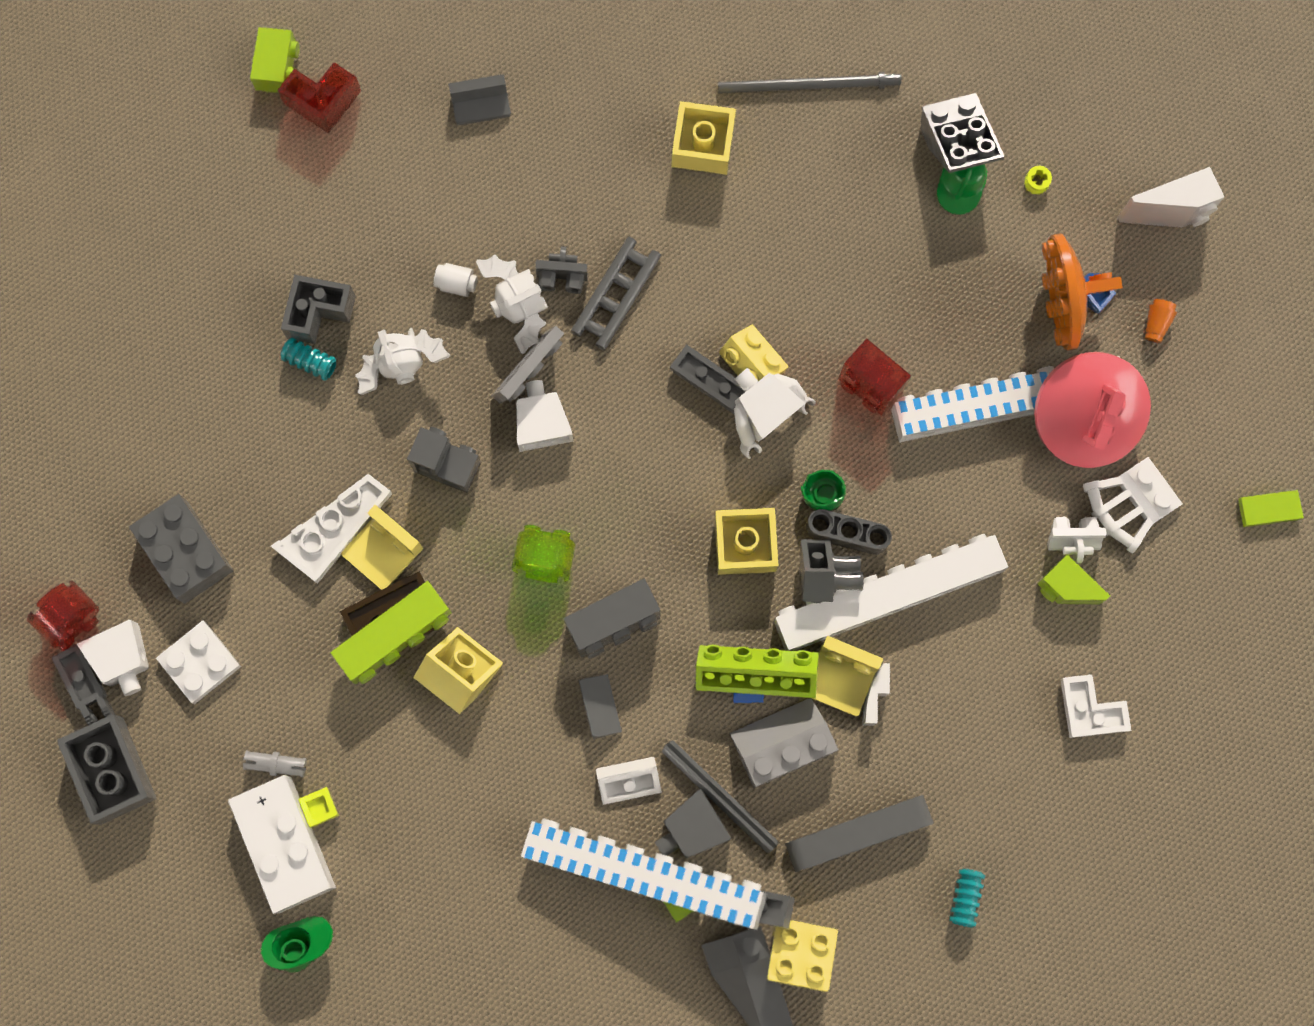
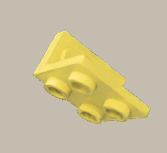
M374 505L367 513L371 520L347 545L341 555L377 587L383 590L398 578L422 551L423 547L419 541L378 506Z
M827 636L819 652L816 698L811 699L857 717L860 714L874 675L879 670L883 658Z
M790 920L789 929L773 926L772 936H774L767 979L773 982L827 992L830 986L838 930Z

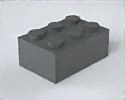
M177 494L129 526L175 598L184 604L234 571L188 501L180 494Z
M644 578L563 619L581 658L588 656L591 659L602 654L605 651L604 647L613 642L617 646L631 639L630 634L639 629L643 633L658 625L657 621L661 616V610Z
M112 714L57 740L91 824L102 825L157 799L123 717Z

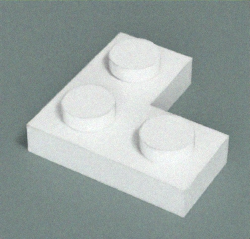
M1092 675L1060 679L1070 738L1131 731L1127 701L1097 704Z

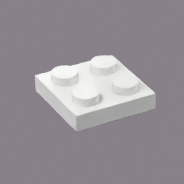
M201 621L156 657L158 662L194 705L241 667L205 621Z

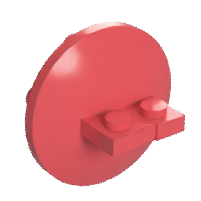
M1088 352L1075 355L1053 369L1041 385L1035 402L1034 417L1036 429L1046 448L1065 463L1083 468L1109 465L1127 455L1144 435L1150 418V394L1141 374L1134 366L1122 358L1104 352Z

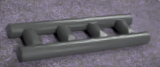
M629 236L626 238L571 330L578 337H581L584 330L598 336L599 339L595 345L602 350H606L661 257V254L655 250H652L648 257L635 251L633 248L637 241ZM627 259L641 266L634 281L619 273ZM612 283L628 290L620 304L605 297ZM599 306L613 313L606 328L591 320Z

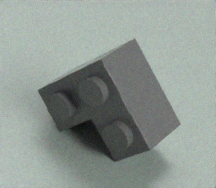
M294 274L281 330L287 339L295 338L297 341L315 344L322 318L350 323L356 298L351 285Z
M430 427L429 430L420 428L407 457L415 473L468 493L481 463L479 456L476 455V450L462 444L459 448L451 445L449 438L446 437V433L435 427Z

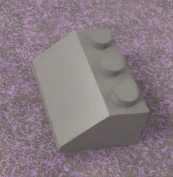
M811 698L730 733L753 788L838 751L826 721Z

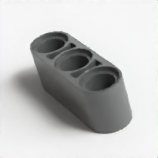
M823 509L814 511L806 524L807 534L814 540H830L833 545L878 555L883 553L892 540L890 529L881 523ZM816 519H822L827 523L828 528L825 531H818L813 527L812 522ZM844 526L852 527L856 532V536L854 538L844 537L841 528ZM870 534H881L884 538V544L880 546L873 544L870 540Z

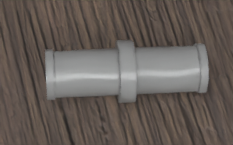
M246 750L244 755L246 762L243 763V770L269 772L271 776H277L279 773L304 777L306 771L304 766L307 764V758L280 756V752L264 754Z

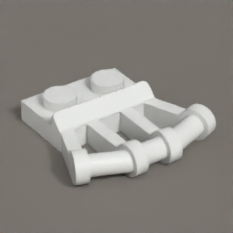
M1149 457L1119 477L1083 484L1084 492H1088L1093 511L1091 515L1099 519L1106 529L1107 536L1110 535L1127 547L1126 550L1132 554L1137 550L1154 523L1182 505L1180 499ZM1120 486L1124 492L1103 505L1099 490ZM1129 498L1135 509L1115 522L1108 511ZM1140 514L1145 520L1134 537L1121 529L1122 526Z

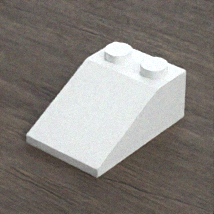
M1208 167L1131 197L1117 218L1121 223L1185 227L1192 224L1193 227H1196L1209 220V215L1218 209L1217 206L1223 200L1224 195L1211 168Z

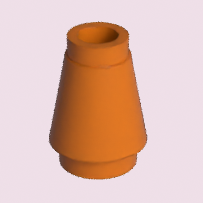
M1154 299L1153 304L1149 305L1146 340L1155 343L1162 342L1177 315L1175 311L1176 304L1163 299Z

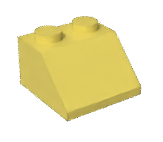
M457 627L426 654L413 678L460 714L477 698L501 668L503 662Z

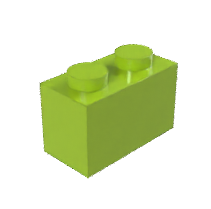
M258 27L250 80L256 91L289 94L290 84L295 82L294 58L299 57L300 50L299 42L295 40L292 30Z

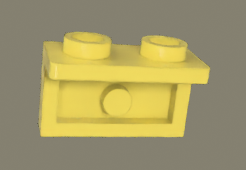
M753 324L731 336L719 351L721 357L737 375L748 368L758 381L768 373L782 375L789 367Z

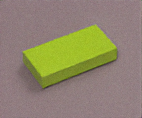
M1298 490L1247 496L1238 499L1243 527L1297 521L1304 518Z

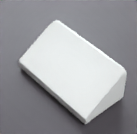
M654 757L596 769L603 805L662 793Z

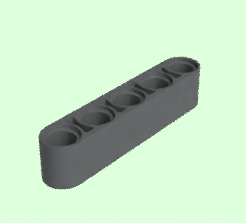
M924 795L787 842L785 846L794 871L798 872L934 824Z

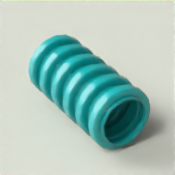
M295 338L288 339L281 350L280 356L282 361H289V364L292 366L297 364L298 369L304 368L305 372H312L313 376H320L324 381L332 376L336 367L335 357H328V354L324 352L320 354V350H312V346H305L304 342H297Z
M962 868L958 871L961 877L956 882L959 884V888H955L957 898H953L955 907L951 908V912H954L953 917L949 918V921L956 925L973 928L977 924L974 922V918L978 917L976 908H980V903L977 902L978 898H982V894L979 892L984 887L981 881L985 880V875L979 871Z

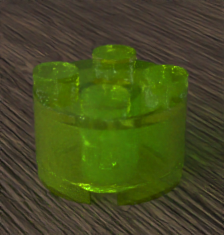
M525 525L524 530L518 533L511 566L512 571L518 574L519 569L526 572V578L541 582L558 583L559 577H564V582L569 581L576 547L575 542L570 539L571 534L564 530H554L552 533L542 531L540 527L535 525Z

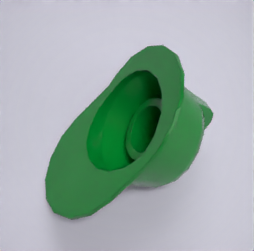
M985 164L951 173L943 168L937 187V198L944 210L951 214L963 215L976 208L987 180Z
M313 916L272 930L265 937L261 945V955L264 962L271 968L290 973L304 970L312 961L321 957L329 949L333 940L331 924L322 917Z

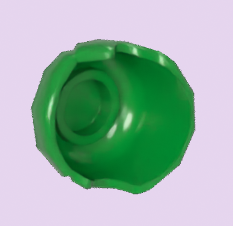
M821 469L807 475L803 486H801V493L806 505L814 511L819 509L834 511L843 503L846 496V485L842 477L834 471Z

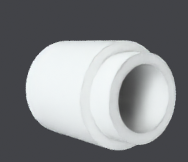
M448 263L445 266L439 264L434 276V287L440 288V291L468 297L470 292H475L478 277L474 275L473 269Z

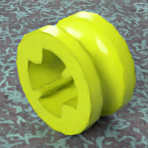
M1034 166L1025 177V188L1032 194L1044 193L1052 182L1051 172L1044 166ZM1035 175H1040V180L1044 179L1041 185H1036L1037 181H1032Z

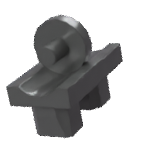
M561 246L560 254L549 253V261L536 260L535 269L539 280V287L541 291H555L556 279H565L566 292L580 294L584 281H588V265L577 263L578 255H567V246Z

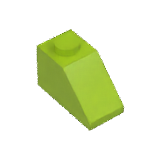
M1068 555L1063 557L1037 583L1041 587L1040 592L1049 601H1055L1058 604L1100 605L1110 597Z

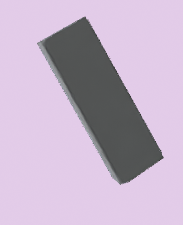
M608 674L578 680L592 738L597 739L621 733L622 730Z

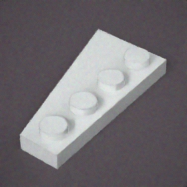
M367 474L340 494L338 499L327 507L321 508L315 513V516L304 524L298 525L291 531L292 533L281 541L278 540L271 547L318 584L341 556L342 551L371 520L367 514L374 505L381 508L392 495V492L371 475Z

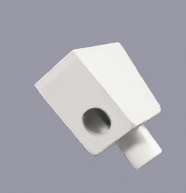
M541 380L526 383L528 397L518 399L516 402L517 443L519 451L573 442L572 430L557 392L545 394L543 381Z
M129 619L78 643L81 652L103 684L114 686L119 683L124 696L132 695L141 690L136 675L146 671L149 666L138 623Z

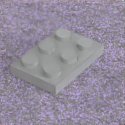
M557 326L547 330L540 337L539 342L534 344L491 397L498 403L506 400L509 402L513 399L515 400L526 387L522 384L525 379L534 378L543 368L542 359L544 357L547 359L550 355L552 356L560 348L562 342L559 339L563 336L564 332Z

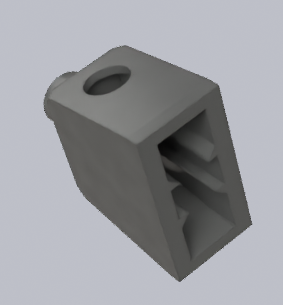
M700 789L663 822L670 833L655 841V844L662 855L667 856L680 849L684 857L688 858L725 843L732 838Z

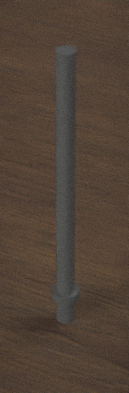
M878 72V75L718 82V93L872 86L884 89L885 86L901 85V74L885 75L884 72Z

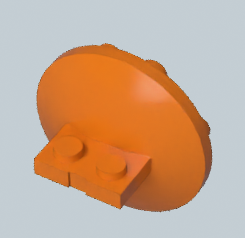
M1053 234L1048 238L1047 242L1042 243L1043 257L1046 260L1047 272L1042 273V284L1044 290H1049L1050 301L1046 302V312L1048 318L1054 319L1056 345L1063 346L1066 350H1074L1079 347L1085 329L1087 295L1122 289L1121 277L1112 278V272L1090 276L1089 282H1085L1080 262L1073 248L1063 234Z

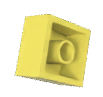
M680 101L672 150V167L727 175L736 109Z
M775 508L718 510L715 512L718 575L777 571L778 550Z

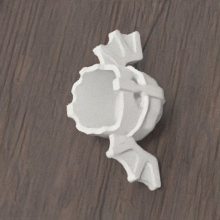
M496 255L486 260L478 259L476 264L484 278L501 277L504 279V281L496 285L495 300L490 302L496 317L503 316L515 324L524 320V326L514 337L521 354H524L530 346L539 342L538 333L546 325V322L538 314L548 308L544 298L540 296L542 291L539 285L533 282L534 277L530 274L529 269L521 273L517 272L515 260L505 262Z
M413 328L409 329L408 335L387 334L385 330L378 332L379 338L373 346L374 355H363V368L355 375L359 381L358 394L364 395L377 389L379 371L386 378L396 379L399 385L412 382L416 371L423 364L421 352L433 363L450 357V354L442 345L443 340L431 338L427 331L421 329L417 336H415Z

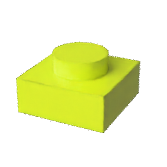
M327 787L298 799L310 828L339 816Z

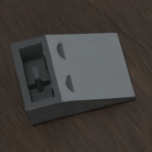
M976 93L922 106L920 126L929 150L949 173L1004 159L1003 152Z

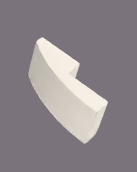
M884 663L872 680L864 703L862 725L874 726L878 723V696L890 694L889 663Z

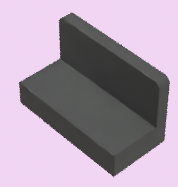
M504 74L448 83L457 125L511 116Z

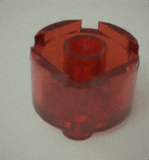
M73 580L69 581L70 586L61 583L46 593L36 603L39 607L36 614L34 615L30 611L27 617L28 623L53 648H59L61 651L70 648L74 644L75 638L82 631L89 632L99 622L96 618L99 606Z

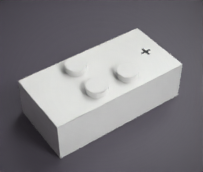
M287 775L278 777L228 799L273 914L282 913L336 888L313 829L309 827L298 800L300 797L292 777Z

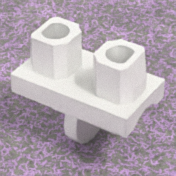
M1056 517L1053 520L1047 542L1048 551L1063 550V555H1073V560L1076 563H1082L1084 555H1093L1094 550H1101L1102 541L1106 538V529L1099 527L1096 517L1081 519L1079 528H1070L1069 519L1066 517Z

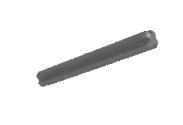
M669 741L662 749L663 754L766 853L772 852L778 845V840L675 741Z

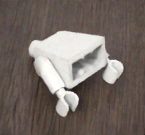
M748 368L734 378L745 392L735 400L736 406L734 408L736 430L742 443L740 451L748 459H751L749 456L751 448L754 447L758 453L762 451V448L755 442V439L759 442L796 411L805 415L808 414L805 411V404L808 403L814 406L816 402L814 399L807 397L797 380L781 374L773 375L768 373L758 381Z

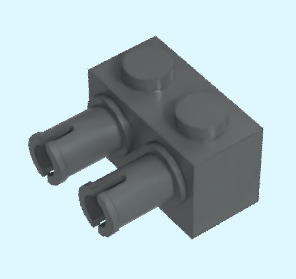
M801 539L799 572L803 602H833V593H836V590L863 591V572H860V556H834L830 540Z

